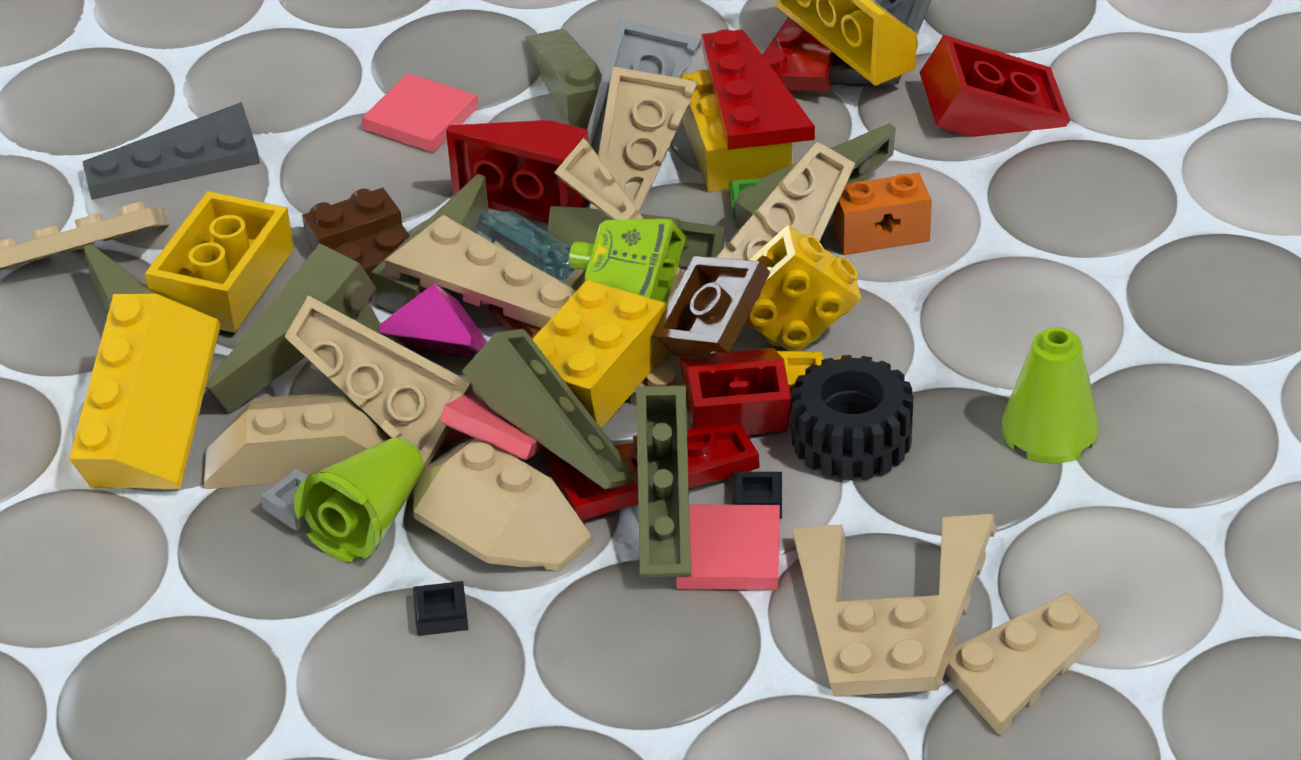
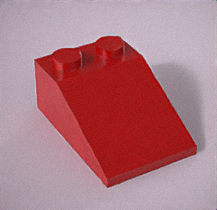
M943 35L919 72L935 124L949 133L958 132L971 137L1060 128L1066 127L1070 122L1052 69L1042 64Z
M551 120L450 125L446 129L453 196L477 174L485 176L489 209L548 224L551 206L586 208L590 202L560 180L554 173L583 138L589 143L587 129Z

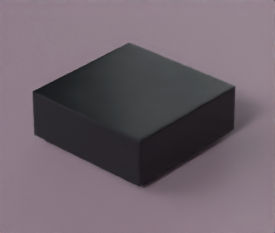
M733 472L732 505H780V519H782V472Z
M463 581L413 587L418 636L469 630Z

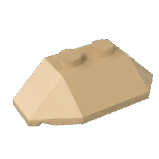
M343 391L254 398L207 447L204 476L205 489L276 484L296 468L309 476L392 437Z
M476 438L452 447L423 469V473L414 487V519L488 564L516 567L545 566V570L560 571L592 544V535L552 478L513 455Z

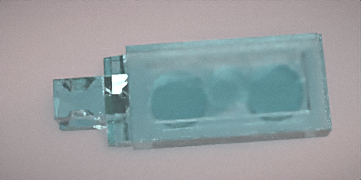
M494 212L479 215L476 229L491 238L492 243L497 241L504 248L521 257L522 260L540 270H546L548 275L562 283L575 270L569 264L570 246L516 212Z

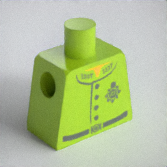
M671 219L605 220L599 226L594 244L575 241L572 244L569 253V264L571 268L586 270L585 281L590 280L667 304L686 236Z

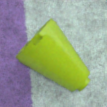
M1054 327L1039 332L1031 343L1002 417V434L1007 445L1013 450L1015 444L1020 449L1026 451L1027 459L1049 464L1071 462L1082 457V450L1090 445L1093 448L1096 444L1099 420L1082 342L1075 333L1064 328Z
M391 438L305 478L298 485L294 494V510L298 520L304 516L312 529L306 534L312 543L327 555L343 562H352L357 557H363V559L369 557L378 548L423 473L424 465L418 449L403 439Z

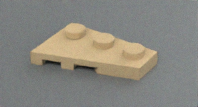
M1067 593L955 646L945 675L995 732L1001 736L1012 725V718L1024 706L1030 708L1041 697V689L1056 675L1062 676L1099 639L1100 624L1070 593Z

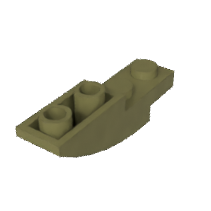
M551 206L544 250L569 254L571 246L575 241L594 244L600 224L605 220L612 219L599 209ZM641 214L644 219H671L686 236L678 264L679 268L687 269L694 256L715 258L724 247L725 227L680 221L678 218Z

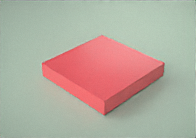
M407 73L362 117L363 129L434 153L447 139L446 129L450 125H461L479 107L478 95Z
M473 390L444 406L440 418L442 424L518 458L527 460L545 448V446L492 410L476 396Z
M689 504L691 576L676 577L677 589L778 590L780 505Z

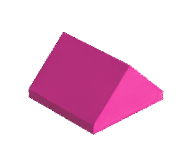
M432 284L380 324L379 330L380 334L409 349L474 357L487 343V340L460 302L436 284Z

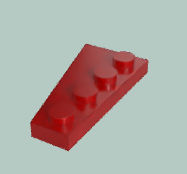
M788 16L763 53V57L788 90L829 91V72H831L830 70L833 69L835 63L833 52Z
M724 29L714 33L701 34L702 50L728 150L815 140V125L743 29L733 31Z
M741 424L687 430L689 489L731 477L733 472H748L760 468L759 453ZM633 436V443L614 446L638 476L637 436ZM545 447L543 449V459L553 480L581 521L638 504V478L631 484L604 489Z

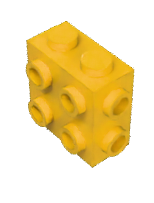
M787 225L749 259L751 261H760L770 271V274L744 325L748 324L760 332L774 346L780 345L788 351H801L808 344L816 341L842 315L849 313L855 304L861 300L856 280L858 273L849 260L842 256L837 258L829 253L814 236L810 234L803 235L790 225Z

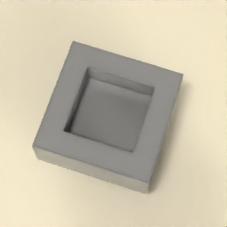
M297 468L260 495L263 509L295 531H298L307 524L304 516L298 520L294 510V494L298 485L308 477Z

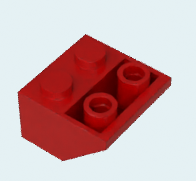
M774 348L710 353L707 360L680 357L683 386L686 385V406L690 429L741 424L747 435L787 431L791 396L784 359Z

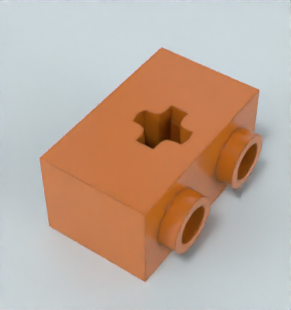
M920 173L899 174L894 177L869 181H855L845 185L833 211V230L843 255L930 241L932 199Z

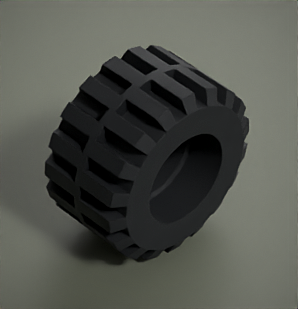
M841 355V359L836 360L830 357L821 360L820 366L813 364L805 369V375L798 376L795 381V388H792L791 440L792 445L795 446V453L798 458L805 459V465L811 470L821 469L824 476L832 478L834 475L842 476V480L851 481L852 477H861L863 480L871 479L873 474L877 472L884 475L891 471L892 465H900L905 460V453L910 451L913 426L914 396H912L910 382L904 381L905 375L898 369L890 370L891 364L885 361L875 362L872 361V357L868 356L852 358V355Z

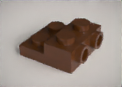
M384 187L374 191L365 188L359 189L351 195L350 199L332 205L321 202L314 205L309 213L302 215L306 242L312 251L319 244H322L359 262L371 281V272L410 237L402 225L401 211Z
M694 256L652 336L674 356L707 360L711 351L729 353L733 344L738 339L754 303L759 298L770 271L760 261Z

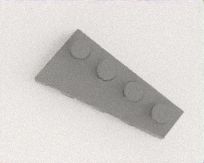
M621 19L618 20L587 128L589 144L597 155L613 66L682 79L701 47V39Z

